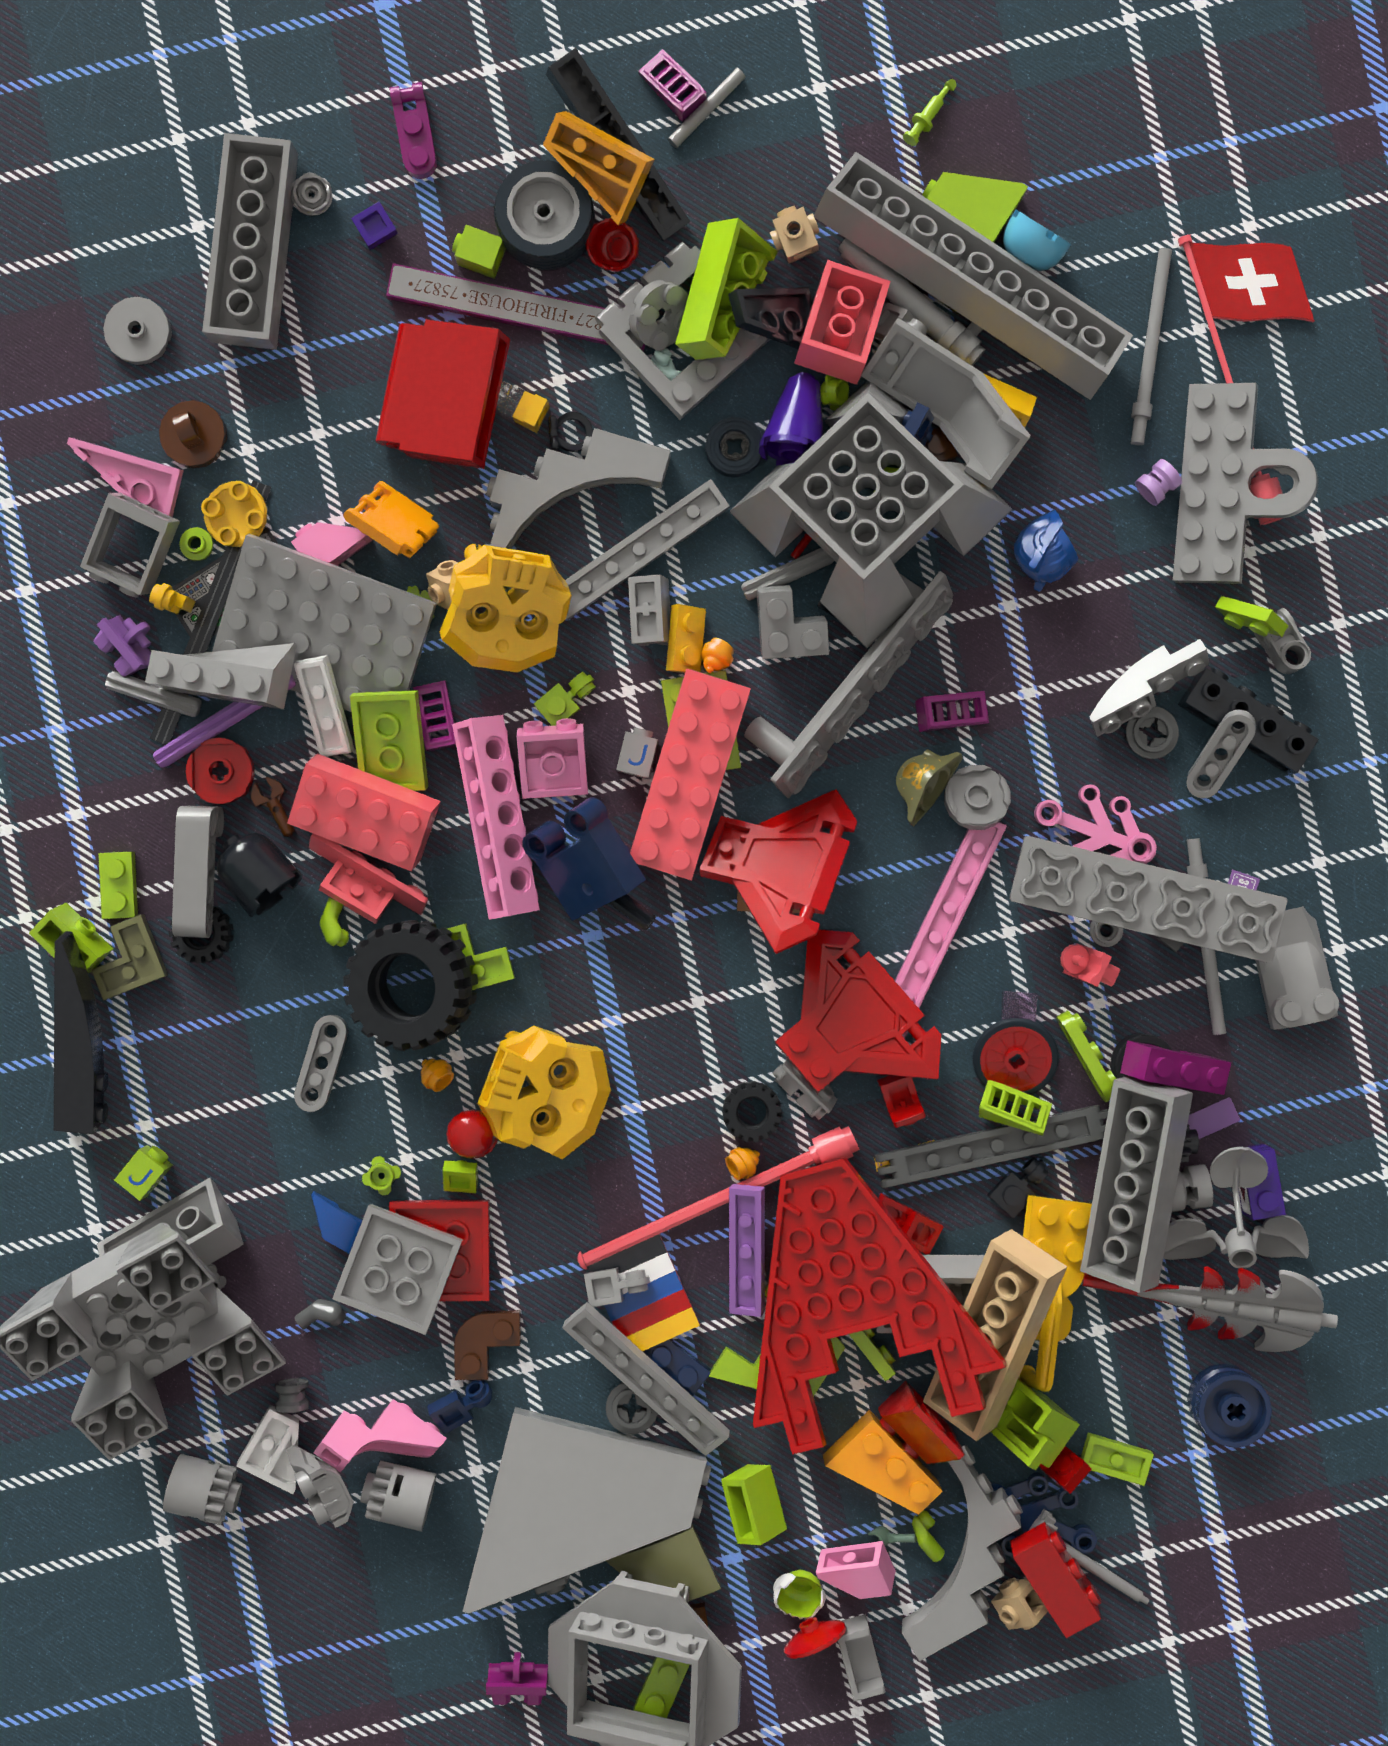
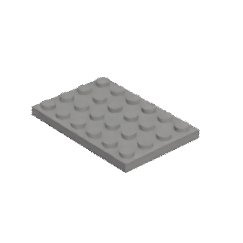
M247 534L245 535L212 652L295 643L297 647L291 675L295 679L296 685L290 690L301 694L294 663L298 660L328 655L343 709L351 712L350 695L352 693L410 690L437 603L258 536Z

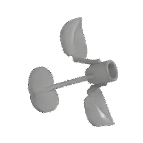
M1234 1147L1216 1156L1210 1166V1176L1215 1186L1220 1188L1232 1187L1237 1228H1233L1228 1232L1224 1242L1216 1231H1207L1205 1223L1198 1219L1185 1218L1175 1220L1169 1224L1163 1259L1177 1260L1202 1257L1211 1253L1216 1248L1217 1242L1221 1253H1228L1229 1262L1233 1267L1248 1268L1255 1264L1257 1260L1256 1254L1271 1258L1300 1257L1307 1259L1309 1256V1244L1301 1223L1288 1215L1266 1218L1262 1226L1254 1227L1252 1234L1244 1229L1239 1187L1252 1188L1262 1183L1267 1177L1268 1166L1264 1157L1251 1148Z

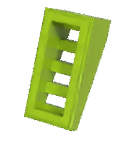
M988 1080L979 1107V1117L1043 1136L1052 1104L1007 1085ZM994 1097L1000 1098L997 1108L992 1106ZM1007 1101L1013 1102L1010 1113L1004 1111ZM1020 1105L1027 1106L1023 1118L1017 1116ZM1034 1108L1040 1110L1036 1123L1030 1121Z

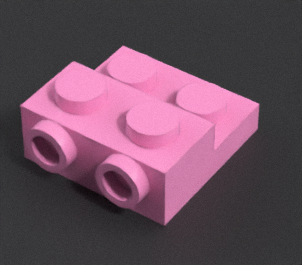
M566 718L558 720L555 726H543L542 721H528L523 724V728H517L516 737L522 799L588 795L583 724H576L575 719Z

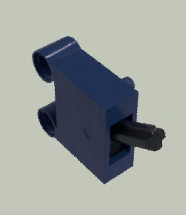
M593 797L588 798L565 814L564 825L570 835L579 839L568 846L565 845L566 834L564 829L555 821H546L523 838L522 843L525 853L536 862L572 921L608 903L644 930H647L655 921L656 917L652 912L627 895L644 882L646 878L631 856L629 847L623 843L609 820L608 811L602 801Z

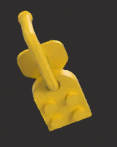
M1028 1195L1023 1237L1067 1266L1035 1339L1040 1340L1036 1371L1031 1365H1024L1018 1380L1042 1392H1049L1054 1380L1058 1342L1065 1339L1071 1330L1073 1305L1067 1297L1078 1289L1084 1278V1273L1080 1269L1092 1204Z

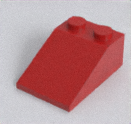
M907 1381L898 1387L878 1407L882 1417L879 1420L880 1424L890 1435L893 1436L897 1433L905 1441L902 1446L915 1460L920 1456L927 1464L960 1460L965 1455L952 1427L935 1410L923 1402V1397Z

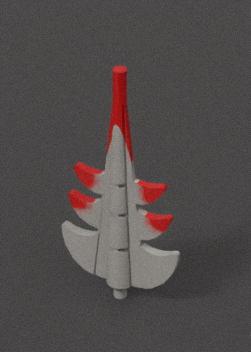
M1208 1266L1204 1267V1280L1200 1287L1159 1283L1154 1288L1138 1293L1084 1273L1082 1286L1130 1294L1192 1309L1194 1313L1187 1322V1329L1191 1331L1210 1326L1218 1316L1225 1317L1226 1323L1218 1331V1339L1220 1340L1241 1338L1252 1332L1257 1325L1262 1326L1264 1333L1254 1343L1255 1350L1282 1352L1294 1350L1305 1345L1315 1332H1319L1321 1326L1336 1329L1338 1323L1337 1315L1322 1313L1324 1308L1323 1296L1315 1282L1301 1274L1288 1270H1279L1281 1283L1272 1294L1265 1292V1286L1256 1274L1244 1268H1238L1239 1282L1232 1290H1225L1222 1276Z

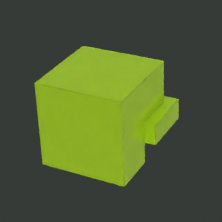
M1017 1380L997 1427L990 1432L1028 1467L1036 1470L1040 1464L1050 1468L1080 1424L1048 1396Z

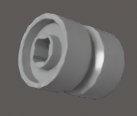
M1206 1165L1185 1166L1183 1172L1179 1171L1172 1212L1183 1211L1186 1205H1189L1192 1209L1207 1208L1213 1205V1187Z

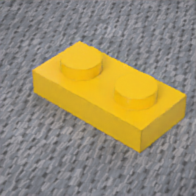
M682 604L671 605L666 671L685 673L688 668L701 672V652L703 648L706 609Z

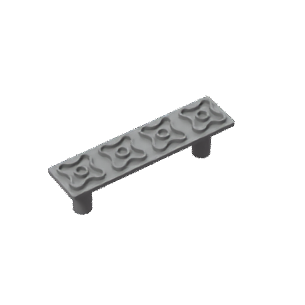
M940 571L925 590L900 574L915 602L879 636L795 741L761 716L755 718L750 723L744 737L780 765L770 780L785 797L790 798L793 793L797 794L802 790L810 775L824 763L828 756L827 751L834 742L839 743L846 736L851 725L867 710L869 700L876 691L880 692L886 687L894 672L908 660L911 654L910 649L918 640L922 641L925 639L935 622L948 611L953 602V593L947 576Z
M1025 836L1023 839L1009 898L1012 902L1266 963L1273 962L1287 905V898L1031 836Z

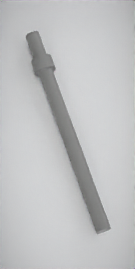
M1160 248L1158 251L1137 402L1133 403L1131 418L1134 419L1131 444L1144 445L1147 420H1150L1153 405L1150 404L1172 255V250L1169 248Z
M1200 838L1187 839L1190 863L1187 866V873L1202 878L1208 877L1207 863L1203 864ZM1201 947L1213 1035L1226 1034L1215 950Z

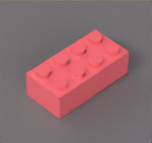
M317 753L305 764L287 824L412 872L423 856L441 801Z

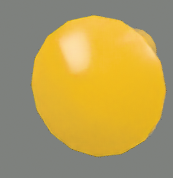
M231 481L219 485L208 498L203 500L201 505L208 532L216 541L225 546L242 547L245 535L252 534L259 537L267 523V507L264 498L256 488L242 481Z

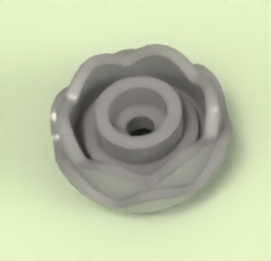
M308 172L292 183V202L303 214L309 216L320 215L330 207L332 189L330 183L325 178ZM312 192L315 194V196L313 198H310L309 193Z

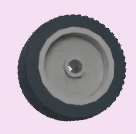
M534 160L533 162L524 163L520 167L518 166L503 180L495 199V224L504 247L517 261L534 269L556 270L573 263L586 250V241L592 226L595 224L593 200L588 194L589 192L556 161Z

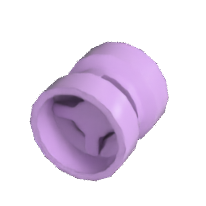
M1160 459L1155 463L1149 474H1143L1135 481V486L1139 493L1154 506H1157L1165 499V493L1169 490L1174 491L1182 484V479L1177 470L1164 459Z

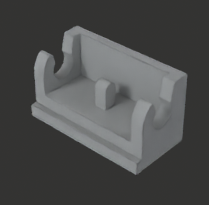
M660 574L628 577L631 643L640 646H649V644L668 645L671 617L669 579Z

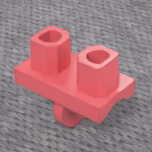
M1078 943L1067 946L1060 957L1061 965L1064 969L1062 973L1096 987L1099 986L1100 982L1112 987L1120 973V968L1109 963L1112 956Z

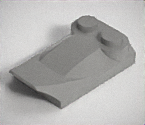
M1304 906L1285 910L1273 962L1266 963L1255 960L1270 1029L1273 1030L1325 1021L1338 1016L1337 1011L1339 1009V999L1332 989L1316 919L1306 911Z

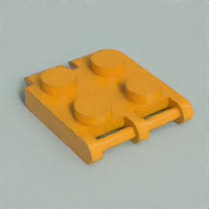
M379 481L374 486V491L371 494L363 495L359 499V504L354 509L349 508L343 514L344 519L348 523L387 548L390 552L397 556L404 554L409 558L423 546V543H427L437 533L439 528L438 523L432 520L434 515L383 481ZM377 496L381 497L379 500H375Z

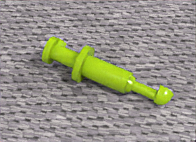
M950 79L944 84L940 94L934 95L921 113L914 114L912 117L913 128L903 134V139L907 144L916 146L920 133L922 131L929 132L932 129L931 121L943 106V98L949 90L954 91L956 88V81L954 79Z

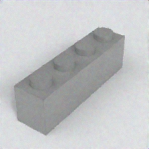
M290 643L184 655L151 650L145 683L167 691L284 710L297 644Z

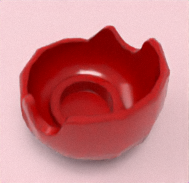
M606 218L592 226L586 241V250L591 261L596 266L608 271L620 272L632 266L637 258L639 239L634 229L625 222L617 225L612 218Z

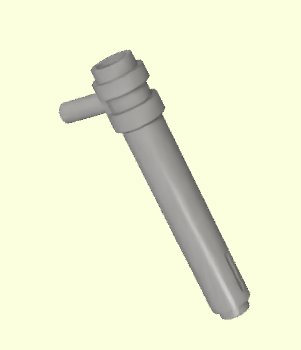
M844 239L838 248V251L842 253L840 257L854 269L891 281L886 298L894 305L908 309L915 319L922 322L928 328L927 334L934 341L971 366L980 359L986 351L980 345L982 341L976 337L983 330L981 327L971 322L966 328L959 321L954 322L901 274L883 264L848 239Z

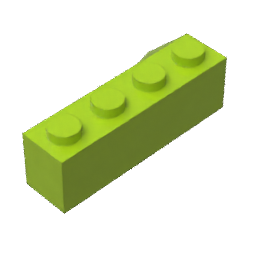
M739 218L711 222L707 225L675 345L695 360L726 357L740 329L736 327L728 294L736 289H755L757 284H762L767 275L765 268L768 262L774 261L778 253L775 248Z

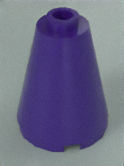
M797 373L788 379L761 438L759 454L766 461L768 456L776 459V466L794 463L824 435L820 383L809 373Z

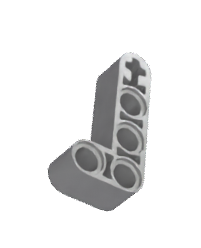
M187 805L180 806L177 810L172 932L176 937L209 938L211 935L216 837L222 835L224 828V811L222 807Z

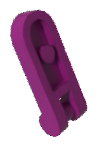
M422 82L412 83V87L400 89V86L389 87L402 159L406 171L416 179L428 178L435 172L437 158ZM416 102L417 109L404 110L403 103Z

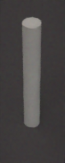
M736 68L672 133L668 141L673 147L678 148L746 78L739 68Z

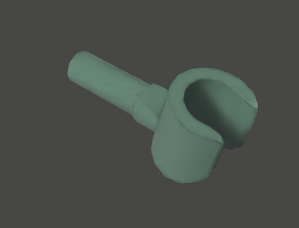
M878 1526L868 1533V1535H876L880 1541H883L885 1546L895 1542L916 1543L917 1540L916 1534L890 1533L884 1526Z

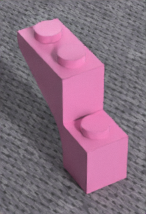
M393 1399L371 1429L366 1426L362 1418L355 1414H349L344 1410L313 1453L334 1467L338 1472H341L352 1458L366 1451H380L429 1458L444 1443L446 1437L440 1433V1430L434 1424L424 1422L417 1417L408 1405L398 1403Z

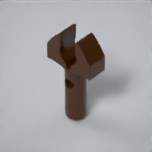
M265 777L272 788L271 799L262 794L258 783L253 784L251 799L255 807L262 805L268 807L283 836L289 837L295 833V829L292 825L287 824L289 817L281 804V797L287 791L280 781Z

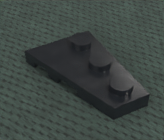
M809 287L736 289L728 294L736 327L799 349L813 304Z

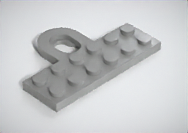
M1257 383L1189 384L1181 475L1182 484L1180 487L1173 581L1175 583L1242 584L1247 518H1287L1295 516L1304 511L1316 496L1319 484L1318 474L1310 459L1303 453L1293 449H1253L1258 398ZM1267 468L1275 469L1281 475H1289L1294 482L1293 488L1289 492L1278 494L1272 499L1254 496L1251 492L1250 484L1257 472Z

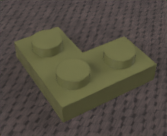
M144 914L110 926L122 958L92 969L103 1000H108L168 976Z

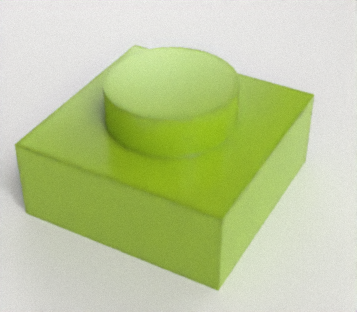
M444 1160L443 1191L476 1193L478 1186L477 1163L463 1160Z

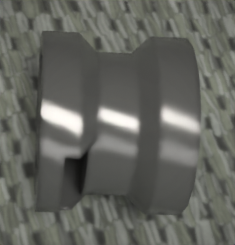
M301 1378L277 1381L275 1388L279 1394V1400L275 1403L276 1411L280 1413H295L309 1409V1400L306 1398L305 1392L309 1381Z

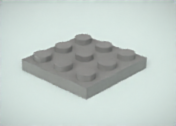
M369 1204L332 1299L426 1335L463 1239Z

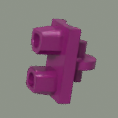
M514 1652L513 1662L489 1663L486 1695L492 1696L494 1705H506L511 1702V1695H524V1703L527 1705H540L542 1697L546 1696L548 1664L522 1662L521 1652Z

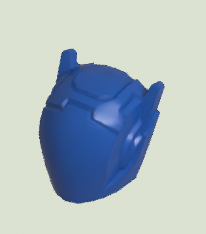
M1055 509L1036 518L1025 526L1016 537L1014 543V556L1019 567L1029 578L1036 581L1034 590L1039 592L1042 591L1046 582L1051 583L1059 580L1078 562L1077 553L1062 529L1064 524Z

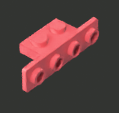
M313 833L310 836L309 849L335 864L320 884L319 891L374 924L378 922L392 899L419 915L425 910L428 898L416 886L405 885L397 880L392 872L385 868L375 867L357 851L350 852L340 846L339 843Z

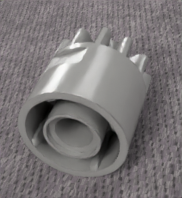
M180 1454L169 1477L163 1501V1511L221 1525L222 1521L225 1520L226 1512H235L241 1495L242 1483L236 1480L238 1474L237 1467L217 1462L211 1463L209 1460Z
M380 1460L376 1474L368 1472L363 1486L360 1502L367 1504L365 1517L422 1532L437 1474Z

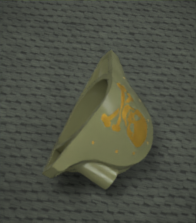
M927 749L922 755L912 757L902 764L897 773L896 785L901 797L907 804V819L911 826L914 827L946 788L950 778H952L963 759L961 753L954 752L949 755L939 756Z

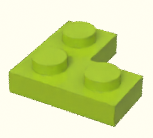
M467 923L447 928L453 932L452 940L460 939L465 944L466 948L462 950L465 957L471 955L475 965L470 966L471 974H477L478 984L472 986V990L515 979L507 946L475 955Z

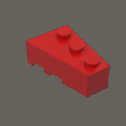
M1043 1522L1010 1541L1014 1560L1066 1638L1101 1620L1098 1605L1102 1603L1093 1584L1082 1571L1077 1560L1072 1558L1066 1550V1545L1057 1531L1052 1532L1046 1522Z

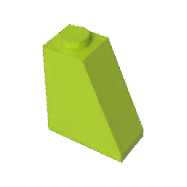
M943 172L937 182L931 179L922 196L994 243L1022 200L1028 186L1018 182Z

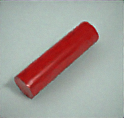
M807 533L790 556L793 559L799 558L812 540Z

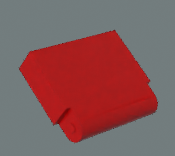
M425 319L424 326L407 323L399 324L375 442L389 448L399 449L415 459L484 469L510 338L500 329L428 319Z

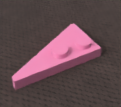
M68 438L67 444L74 450V453L101 474V477L118 493L129 496L173 517L184 470L75 438Z

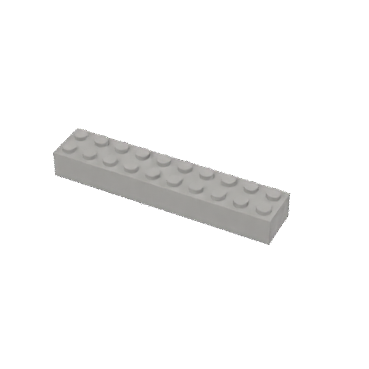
M857 152L854 153L826 188L813 217L827 227L836 231L1089 400L1092 399L1133 337L1131 333Z

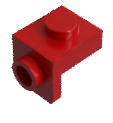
M889 1075L877 1080L887 1112L895 1128L914 1124L916 1121L926 1117L912 1077Z

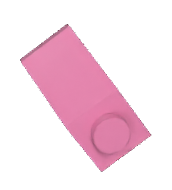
M317 522L313 526L310 523L299 529L295 534L297 538L291 541V543L298 552L339 566L373 539L357 528Z
M883 1541L821 1549L816 1575L818 1579L859 1599L890 1596L896 1570Z

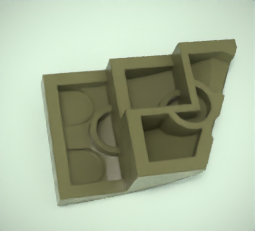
M693 1524L689 1529L606 1560L619 1573L625 1571L628 1574H632V1579L672 1588H676L678 1583L685 1584V1586H689V1601L721 1589V1584Z

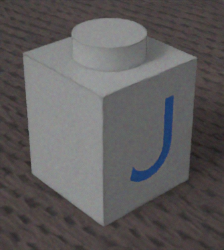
M634 727L633 733L625 732L616 768L617 772L645 779L650 778L658 745V739L652 738V731Z

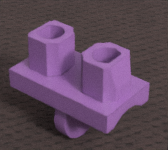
M118 615L109 620L103 618L97 624L100 631L93 642L105 653L112 652L115 648L122 656L114 663V667L121 676H130L141 669L148 668L151 652L147 647L151 645V642L145 635L151 628L147 622H141L136 625L131 618L124 620L121 615Z

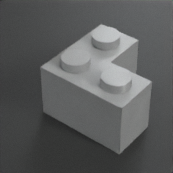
M790 585L757 587L762 659L829 655L828 621L825 616L794 618L793 595Z

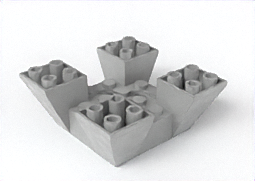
M868 380L825 420L830 429L794 463L776 466L730 510V513L774 557L805 531L837 562L820 602L866 648L915 602L894 564L934 527L964 556L1012 511V508L991 488L964 472L965 463L939 461L902 425L905 415L910 410L899 400ZM847 465L851 467L846 473L836 472V469L840 466ZM889 465L900 467L893 473L884 471V468ZM865 488L875 490L870 496H861L859 494ZM841 511L850 513V516L844 520L834 518ZM888 511H895L899 514L892 520L882 517Z
M163 1223L156 1225L41 1288L0 1326V1349L31 1381L79 1355L87 1362L91 1369L72 1413L71 1422L108 1460L168 1429L167 1419L153 1377L182 1361L193 1357L227 1396L286 1364L285 1358L253 1320L212 1283L216 1281L214 1274L180 1234Z

